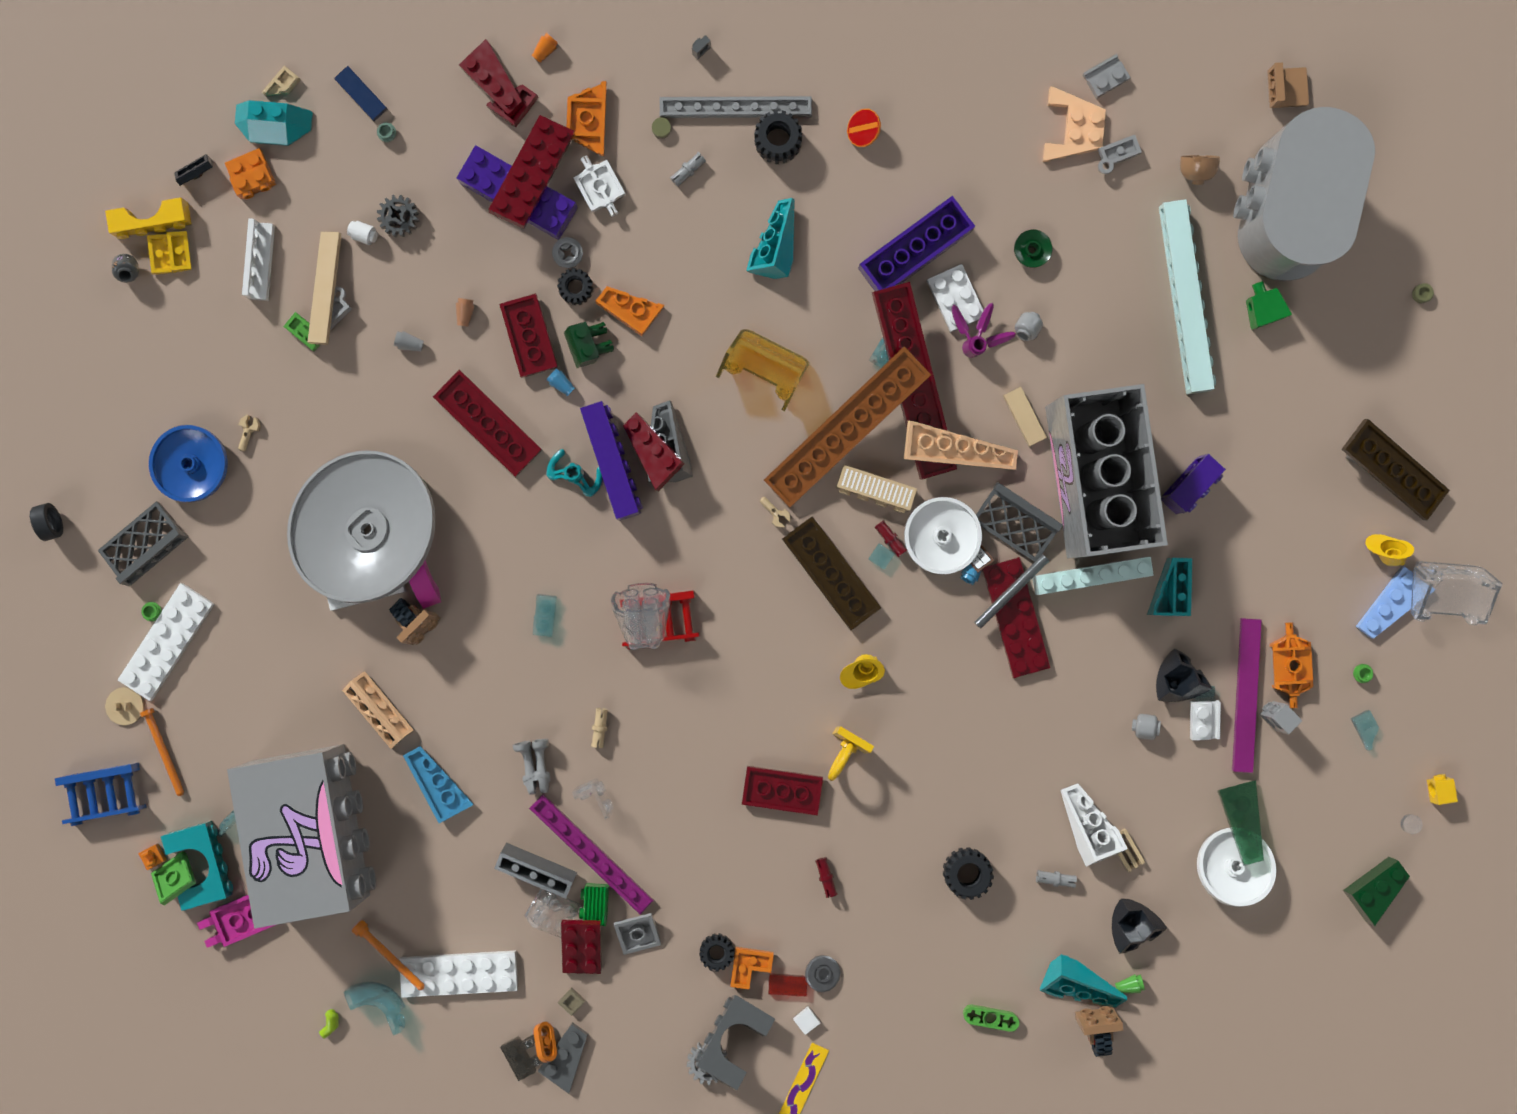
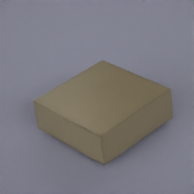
M571 987L558 1001V1004L572 1016L586 1000Z

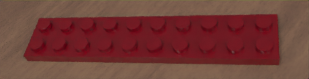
M910 282L872 292L889 360L905 346L931 374L900 404L906 428L908 421H914L948 431ZM915 460L920 480L957 470L956 464Z

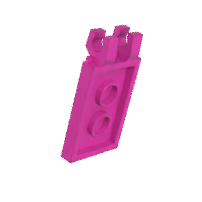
M249 895L212 909L209 913L210 917L197 922L199 930L214 924L217 931L216 935L204 941L207 948L220 942L225 947L275 926L254 929Z

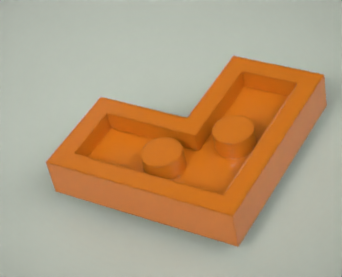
M735 947L730 987L750 989L752 970L771 973L774 952Z

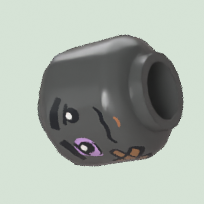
M119 254L113 259L112 274L115 279L128 283L138 277L139 264L133 256Z

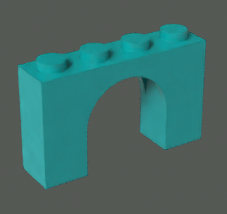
M212 821L161 836L166 855L185 849H195L206 857L209 864V872L205 881L191 886L177 896L181 911L222 900L233 894V884L227 875L228 866L222 857L223 848L217 839V827L213 825Z

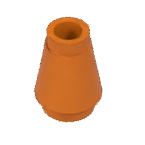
M546 33L544 36H541L531 56L541 63L557 49L558 42Z

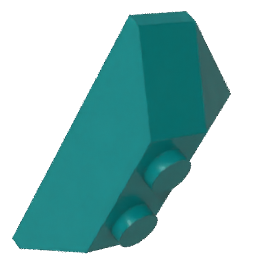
M248 100L236 105L235 125L250 143L289 146L303 135L311 132L313 112L288 103Z

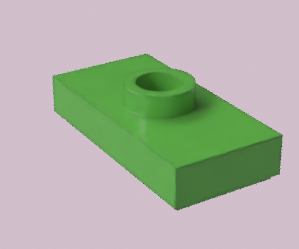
M295 312L283 327L315 352L320 344L308 343L310 323Z

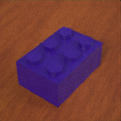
M1210 454L1199 456L1161 496V501L1175 514H1184L1187 511L1190 513L1197 506L1196 501L1200 497L1204 498L1210 492L1209 487L1213 483L1217 484L1223 478L1222 473L1226 469Z

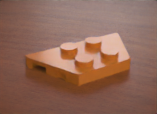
M602 81L600 85L591 89L589 87L581 93L573 94L567 98L566 127L575 131L572 140L600 156H604L606 81Z

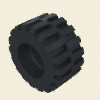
M774 110L773 114L768 112L765 118L763 116L760 118V122L756 124L754 142L757 152L761 153L763 159L766 157L767 162L771 163L773 160L775 164H779V161H782L784 164L787 163V159H794V155L799 153V148L802 145L803 133L798 119H793V114L791 113L786 115V111L783 110L782 113H778V110ZM782 129L788 133L790 139L786 144L776 146L768 141L767 135L772 130Z
M966 847V849L959 848V851L951 852L952 856H948L946 864L944 863L943 876L949 889L957 897L960 896L965 900L966 898L974 900L976 896L980 898L983 892L986 894L988 892L987 888L992 886L991 880H994V875L992 874L993 867L985 855L977 849L973 850L970 847ZM967 863L977 865L979 873L973 882L962 883L958 880L957 874L961 866Z

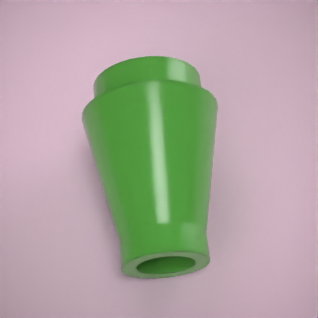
M1134 974L1115 983L1116 989L1123 994L1141 993V991L1145 990L1141 975L1136 976Z

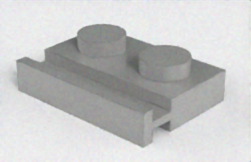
M1117 54L1089 69L1082 75L1087 80V84L1096 99L1131 78L1122 62L1119 61Z

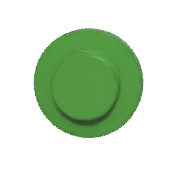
M148 602L142 607L141 613L147 621H156L162 609L159 604Z
M1359 664L1354 668L1353 676L1357 682L1367 683L1373 678V670L1367 664Z

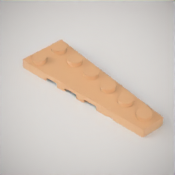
M908 421L904 459L1016 470L1018 450L918 422Z

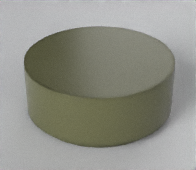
M665 118L655 119L652 123L653 134L658 138H666L671 132L670 122Z
M1427 283L1417 285L1412 291V297L1417 303H1426L1434 295L1433 288Z

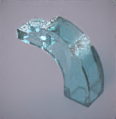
M362 982L348 987L343 992L350 1010L363 1005H373L381 1009L387 1018L393 1035L401 1033L405 1028L404 1016L399 1013L405 1007L404 1002L390 987L377 982Z

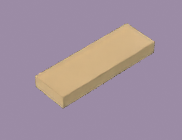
M1019 387L1005 394L1003 397L1028 446L1047 438L1023 389Z

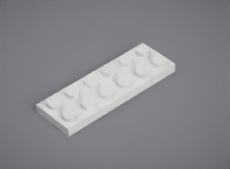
M180 583L118 678V681L147 700L152 701L215 604L187 585Z
M516 950L411 956L399 959L425 985L423 990H418L400 973L401 998L518 990Z

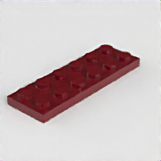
M539 115L492 201L488 212L524 229L572 141L575 131Z
M458 370L433 396L442 407L515 477L542 451L461 370Z
M1020 557L989 565L982 569L991 603L993 604L1024 573ZM1026 584L995 614L1012 678L1051 668L1028 585Z

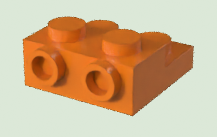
M260 148L225 162L231 177L229 178L236 196L240 199H250L254 197V194L269 191L272 189V186L277 185Z

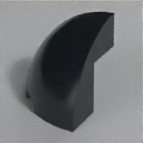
M1173 649L1166 656L1158 671L1156 693L1159 701H1185L1201 696L1212 689L1200 669L1196 670L1191 664V659L1177 649Z
M1120 899L1114 909L1112 935L1119 954L1139 948L1141 943L1154 940L1167 929L1164 922L1153 911L1134 900Z

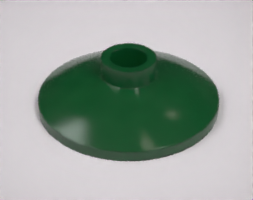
M1035 229L1027 230L1016 239L1014 254L1022 265L1029 268H1037L1044 265L1050 259L1052 243L1044 232ZM1033 247L1035 253H1030L1029 248Z

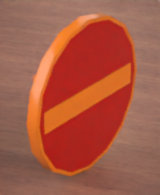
M871 109L856 111L850 118L847 127L848 139L857 147L871 145L880 134V117Z

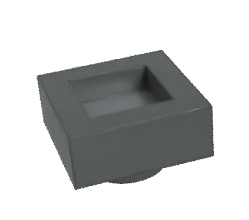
M706 35L702 39L698 38L692 45V55L697 60L711 48V40Z

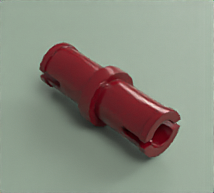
M884 520L874 527L885 540L884 543L890 546L897 557L907 551L897 538L898 535L891 531Z
M827 857L816 859L815 862L820 875L819 881L822 882L826 898L838 895L833 882L834 875L830 871Z

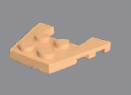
M1050 86L1048 106L1067 108L1064 145L1044 144L1043 162H1049L1058 158L1062 159L1075 154L1088 153L1103 147L1106 109Z

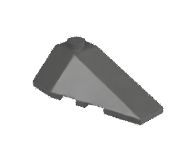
M669 400L653 406L651 427L685 463L668 482H678L693 477L690 458L672 401Z

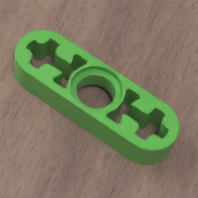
M972 1004L967 1005L963 1010L965 1021L972 1025L1010 1032L1015 1031L1019 1027L1018 1017L1010 1011ZM972 1010H974L975 1014L981 1015V1011H983L982 1021H980L981 1019L979 1016H973V1018L970 1019L968 1013H971ZM989 1013L996 1015V1020L993 1023L986 1021V1016ZM1000 1015H1002L1003 1020H1009L1012 1017L1015 1022L1008 1026L1007 1022L1001 1021V1025H999Z

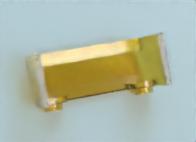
M742 329L725 353L716 377L720 378L724 370H727L730 374H739L742 370H745L777 386L775 389L777 396L782 400H786L781 409L785 411L809 366V362L803 356L751 330Z

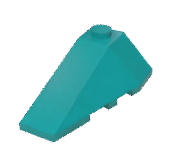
M1062 954L1050 962L1040 986L1041 992L1055 997L1063 998L1064 995L1074 997L1075 1001L1089 999L1092 1000L1093 1004L1114 1008L1127 1001L1126 995L1085 965Z

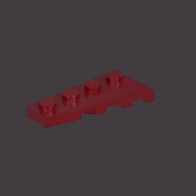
M487 39L459 64L461 69L509 117L524 105Z
M635 412L623 427L655 490L659 492L685 463L644 418Z

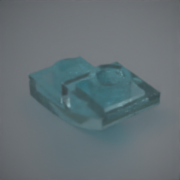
M537 594L533 635L552 637L557 596Z

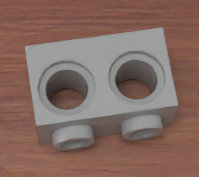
M1275 701L1268 702L1259 714L1275 731L1290 734L1302 722L1287 704Z

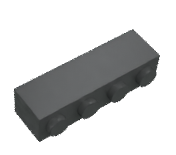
M507 842L494 868L565 899L577 874L576 871Z

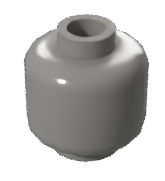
M1025 312L1020 316L1015 324L1018 338L1023 341L1037 338L1043 327L1040 315L1035 312Z
M1139 714L1137 720L1133 719L1132 731H1136L1137 738L1154 740L1160 734L1161 721H1158L1155 715Z

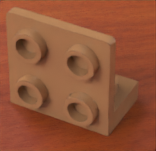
M1283 62L1274 63L1267 71L1270 108L1307 106L1309 104L1307 68L1283 69Z

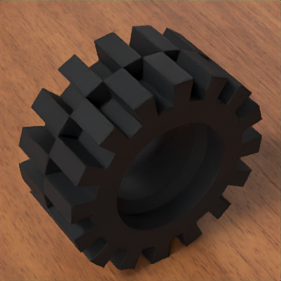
M572 268V270H566L565 274H561L562 277L558 279L559 284H557V288L559 289V294L567 303L581 305L582 302H587V299L591 298L593 283L586 272H583L582 269L576 270V268ZM572 280H579L583 284L582 290L577 294L571 293L568 289V285Z
M714 933L710 937L707 936L700 946L699 956L701 963L703 962V966L705 968L708 967L710 971L712 969L715 972H719L720 969L722 971L725 970V967H729L734 958V945H732V941L728 940L726 935L722 936L720 933L718 935ZM715 945L721 946L725 952L724 956L721 959H713L709 953L711 947Z

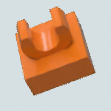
M155 844L138 853L146 870L167 860L159 844Z

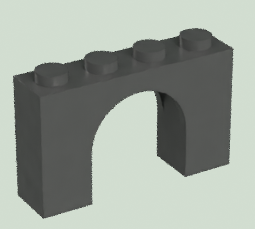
M733 995L725 1001L723 1005L725 1010L722 1015L719 1014L714 1022L716 1027L713 1032L707 1034L704 1040L706 1045L703 1051L699 1050L696 1054L694 1066L732 1089L738 1090L747 1072L724 1057L721 1051L723 1033L732 1025L742 1024L761 1036H767L775 1018L739 996Z

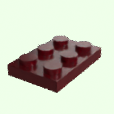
M562 920V973L601 974V921Z

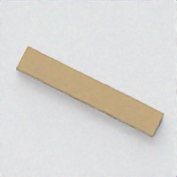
M321 232L308 334L309 344L329 345L342 236L339 232Z

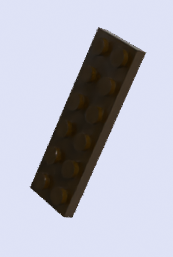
M1364 419L1341 449L1422 520L1430 518L1450 491L1369 419Z
M813 516L782 538L783 542L850 631L881 609L880 605Z

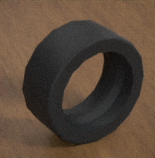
M45 503L31 508L30 523L40 540L48 541L62 536L63 522L54 505Z

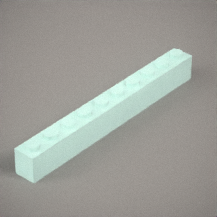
M1186 199L1164 202L1159 206V214L1186 395L1208 392L1215 389L1216 378L1214 374L1212 375L1213 358L1209 354L1210 339L1206 334L1208 323L1203 314L1205 303L1201 299L1200 294L1202 283L1198 280L1199 264L1195 260L1196 244L1192 240L1194 230L1189 220L1191 209L1187 205Z

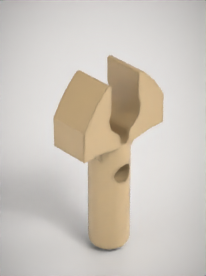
M250 415L240 419L239 425L244 430L238 446L240 451H246L251 433L260 430L261 425L258 418L254 417L251 426L248 425Z
M766 497L761 498L760 503L773 515L772 523L776 527H785L779 522L778 515L784 516L790 522L789 512L786 509L783 511L778 510Z

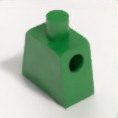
M1263 281L1252 285L1255 296L1246 300L1251 330L1292 315L1277 288L1266 291Z

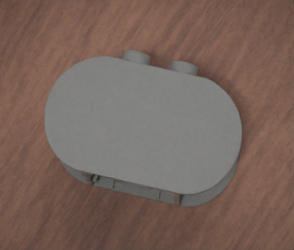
M1318 107L1307 110L1296 116L1268 140L1258 151L1255 159L1249 158L1242 174V181L1249 182L1246 196H1239L1234 208L1233 217L1241 219L1238 229V243L1241 253L1247 263L1261 275L1281 281L1301 279L1314 273L1321 265L1342 257L1352 247L1357 236L1375 157L1373 137L1365 124L1357 117L1344 110L1332 107Z

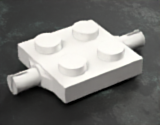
M588 155L582 157L581 161L586 169L573 178L591 212L593 213L600 208L607 207L611 217L617 215L618 211L613 203L626 194L608 160L592 165Z

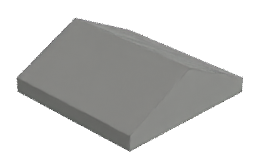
M651 913L614 923L624 955L661 945L656 922Z

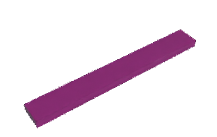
M1240 618L1232 771L1253 773L1262 619Z
M544 794L529 808L639 914L654 901L647 892Z

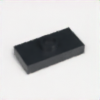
M205 154L177 170L174 174L179 186L192 179L200 178L204 172L213 168L211 158L208 154Z

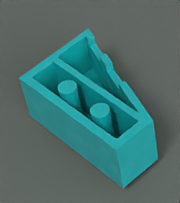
M1167 558L1147 615L1191 616L1192 558Z

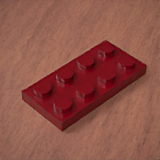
M537 294L499 304L520 377L524 378L558 368Z
M747 766L742 805L818 816L823 776Z

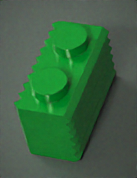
M586 883L585 888H581L580 899L584 900V907H580L579 919L600 920L601 926H606L608 921L609 885Z

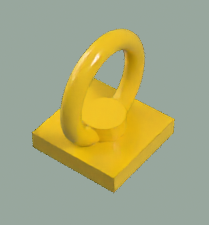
M841 726L836 727L832 734L843 740L840 744L843 748L830 768L828 779L834 781L839 776L852 753L855 754L857 750L865 754L871 753L874 746Z

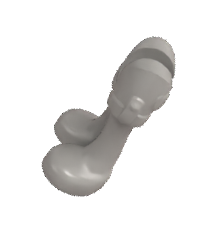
M548 739L532 741L537 771H534L531 741L513 744V750L520 752L524 759L525 776L522 779L529 795L536 794L535 781L537 780L539 781L541 793H547L549 790L550 773L546 772L544 751L549 746Z

